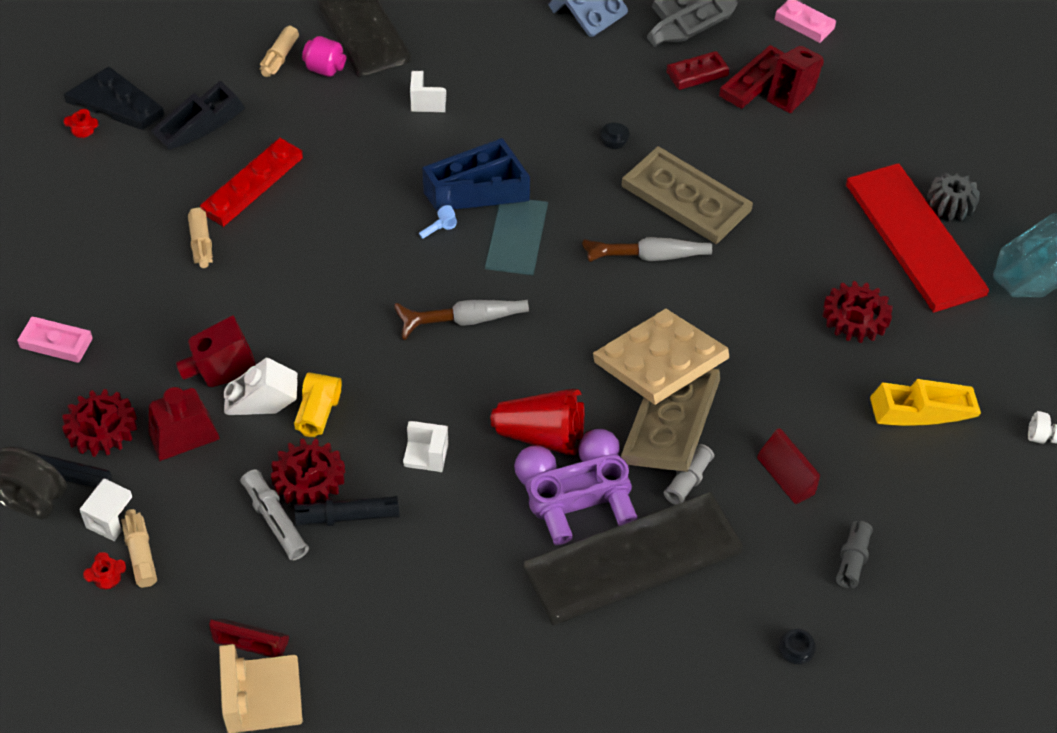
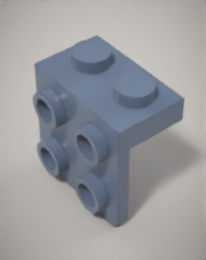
M552 0L548 4L553 13L567 5L590 37H594L628 13V8L622 0Z

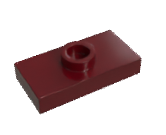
M718 51L669 64L667 65L666 72L677 89L681 90L729 76L730 68Z

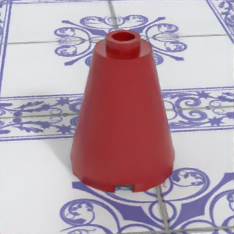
M566 389L499 402L497 408L492 409L491 426L496 429L498 435L531 445L542 446L548 450L565 455L575 456L578 453V447H574L576 439H581L584 434V402H577L576 397L582 395V393L578 389Z

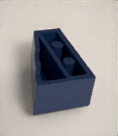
M503 138L422 167L423 192L436 211L446 205L452 206L454 210L530 201V176Z

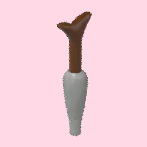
M646 237L638 243L605 244L584 239L582 242V246L588 252L587 258L589 262L604 256L638 255L645 261H665L695 255H712V243H698L672 238Z
M464 300L457 302L449 309L423 312L408 309L399 303L394 305L395 311L404 323L401 332L404 340L421 324L454 321L458 325L466 326L516 313L529 312L528 300Z

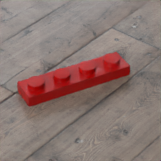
M282 138L277 139L204 201L200 208L206 212V217L224 227L302 160V150Z

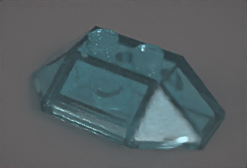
M1057 213L1050 214L1001 248L996 269L993 272V278L1012 297L1043 298L1057 288Z

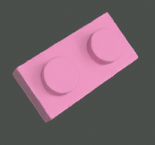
M788 0L775 14L776 21L819 43L835 29L836 20L797 0Z
M32 316L17 341L22 349L79 363L93 338L89 330Z

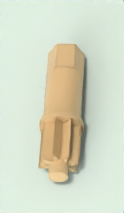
M290 25L285 27L273 46L267 51L259 68L262 70L261 74L263 76L270 77L271 74L275 75L284 63L285 57L299 37L296 28Z
M194 208L188 214L191 235L190 246L193 252L194 264L199 263L201 268H206L209 263H213L212 242L209 238L206 212L201 208Z
M130 509L126 511L125 518L121 519L125 537L124 541L126 546H128L136 584L141 588L150 587L158 580L148 542L149 535L146 530L144 517L140 513L136 514V510Z

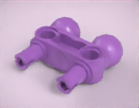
M603 428L592 429L584 434L578 445L581 463L557 469L555 457L550 450L542 446H529L523 449L516 458L514 464L515 473L526 487L529 495V507L537 518L546 521L554 545H563L572 540L573 535L565 517L566 513L609 502L619 527H626L637 521V515L628 496L632 489L628 478V465L619 456L620 446L618 439L608 430ZM611 475L617 479L608 480L604 476ZM549 493L553 495V497L544 498L540 496V494Z

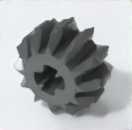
M944 172L941 177H935V180L932 182L927 194V201L930 203L929 205L932 210L938 212V218L946 216L951 221L956 217L958 220L963 221L966 216H971L975 211L980 199V192L977 190L976 182H969V175L961 177L956 172L951 176Z

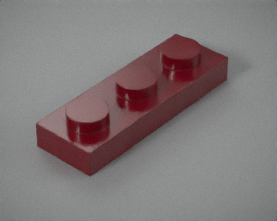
M769 45L720 87L719 96L740 109L744 108L772 83L778 58L784 52Z

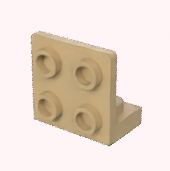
M235 644L220 646L222 715L228 733L302 724L297 655L245 661L244 657L238 658Z

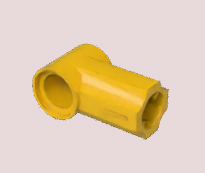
M310 372L306 374L302 388V402L294 422L295 430L300 431L304 436L313 438L323 434L331 407L336 406L340 398L341 378Z

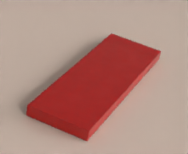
M899 163L847 178V188L933 313L988 295L989 288Z

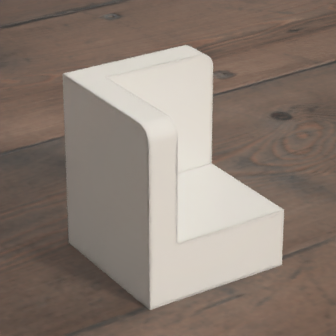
M412 71L410 87L411 111L445 112L446 89L442 87H424L423 71Z
M409 421L407 426L408 443L403 460L404 466L442 472L448 449V426Z
M103 479L79 509L85 527L115 541L122 532L118 515L131 500V491Z

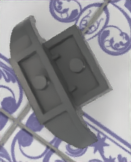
M654 0L652 8L662 21L649 32L646 38L654 48L663 42L687 41L688 38L725 19L728 20L734 13L738 2L737 0Z

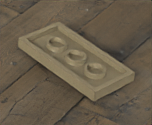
M659 146L622 178L623 188L715 244H718L752 210L753 202Z
M711 369L656 405L643 398L621 454L622 459L625 460L627 465L688 472L721 379L719 369Z

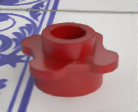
M81 109L73 113L72 116H67L63 121L65 126L71 128L72 134L79 138L90 136L99 124L96 118L90 116V111L87 109Z
M101 552L95 556V562L84 571L83 576L87 582L93 581L98 588L108 590L119 583L121 573H124L126 570V564L121 559L114 560L109 557L108 553Z

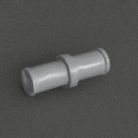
M703 444L697 445L688 472L676 471L675 478L664 491V496L670 503L681 505L693 486L699 485L703 478V471L714 458V453L708 446Z

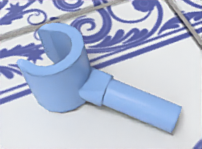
M446 205L441 207L437 212L439 220L420 231L419 236L423 239L442 227L448 230L453 229L457 224V219L452 206Z

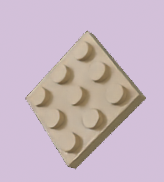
M664 309L593 352V357L597 365L656 405L729 358L728 347L668 309Z

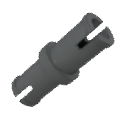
M860 521L858 530V522H852L847 543L842 546L840 552L842 562L836 576V582L844 588H849L851 579V587L856 588L858 586L862 566L866 564L869 557L867 547L873 528L864 521Z

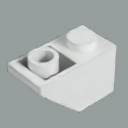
M266 357L255 366L249 368L240 377L228 383L224 390V413L228 415L276 414L297 399L298 373Z

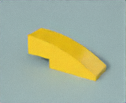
M917 379L911 386L882 382L870 396L877 424L898 426L931 425L975 418L981 414L974 389L970 386Z

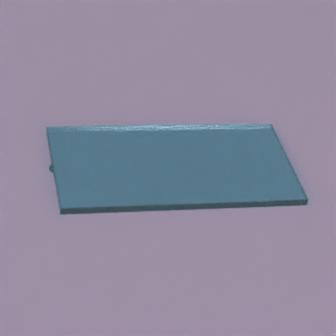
M530 200L499 205L485 269L534 275L548 202Z

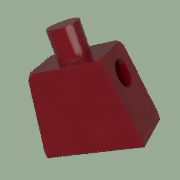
M798 46L779 56L767 101L788 113L793 112L814 91L821 67L824 64L823 57L804 46Z
M234 315L190 337L188 343L193 356L176 362L183 380L201 373L208 387H215L234 381L247 372L249 368L256 365L251 348Z
M171 387L165 391L164 398L152 401L149 404V437L160 461L220 439L211 416L195 388L182 390L179 387Z

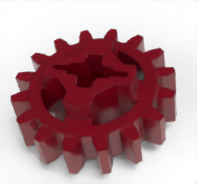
M856 281L852 282L851 287L841 283L839 290L832 288L830 295L826 296L823 306V318H827V328L836 327L834 333L836 336L842 333L846 334V341H850L852 337H857L859 343L863 342L864 337L875 341L877 334L883 336L886 327L889 328L893 306L887 305L888 296H879L881 289L876 288L872 291L869 289V283L867 282L863 287H858Z
M103 389L101 395L96 396L95 392L91 390L87 399L79 395L77 397L79 404L77 406L69 404L67 407L70 414L62 416L65 424L62 426V429L70 447L77 446L80 454H84L89 449L92 457H96L99 450H104V453L108 456L111 452L110 448L114 446L119 450L123 449L121 441H131L132 435L130 431L137 430L135 422L137 417L134 407L131 406L128 398L122 400L121 394L118 391L109 396L108 390Z
M316 438L311 445H307L305 439H301L300 446L295 447L292 443L287 444L289 450L287 453L283 451L277 452L278 461H272L271 464L273 470L271 479L277 494H284L285 503L289 504L294 499L297 500V504H304L305 502L316 503V500L319 499L326 502L325 499H329V493L339 494L338 485L345 483L344 461H341L340 452L338 450L332 452L329 442L321 447Z

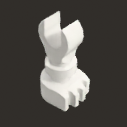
M1040 411L1034 413L1029 423L1028 440L1044 444L1048 439L1050 443L1057 444V424L1051 426V419L1048 413Z

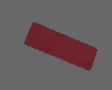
M780 428L775 430L760 450L757 458L795 504H799L815 495L820 474Z
M213 619L209 623L214 643L222 645L235 644L237 649L269 657L283 656L289 641V635L227 619Z

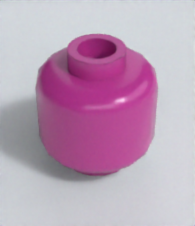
M317 36L306 43L302 60L305 61L309 71L331 77L337 70L342 71L346 62V55L343 54V48L339 42Z

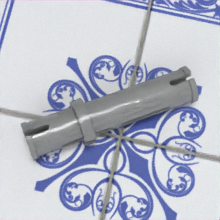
M259 470L248 471L242 476L240 482L252 498L253 508L257 513L263 515L287 553L290 560L300 559L308 552L309 547L305 544L280 505L279 495L276 491L269 488Z

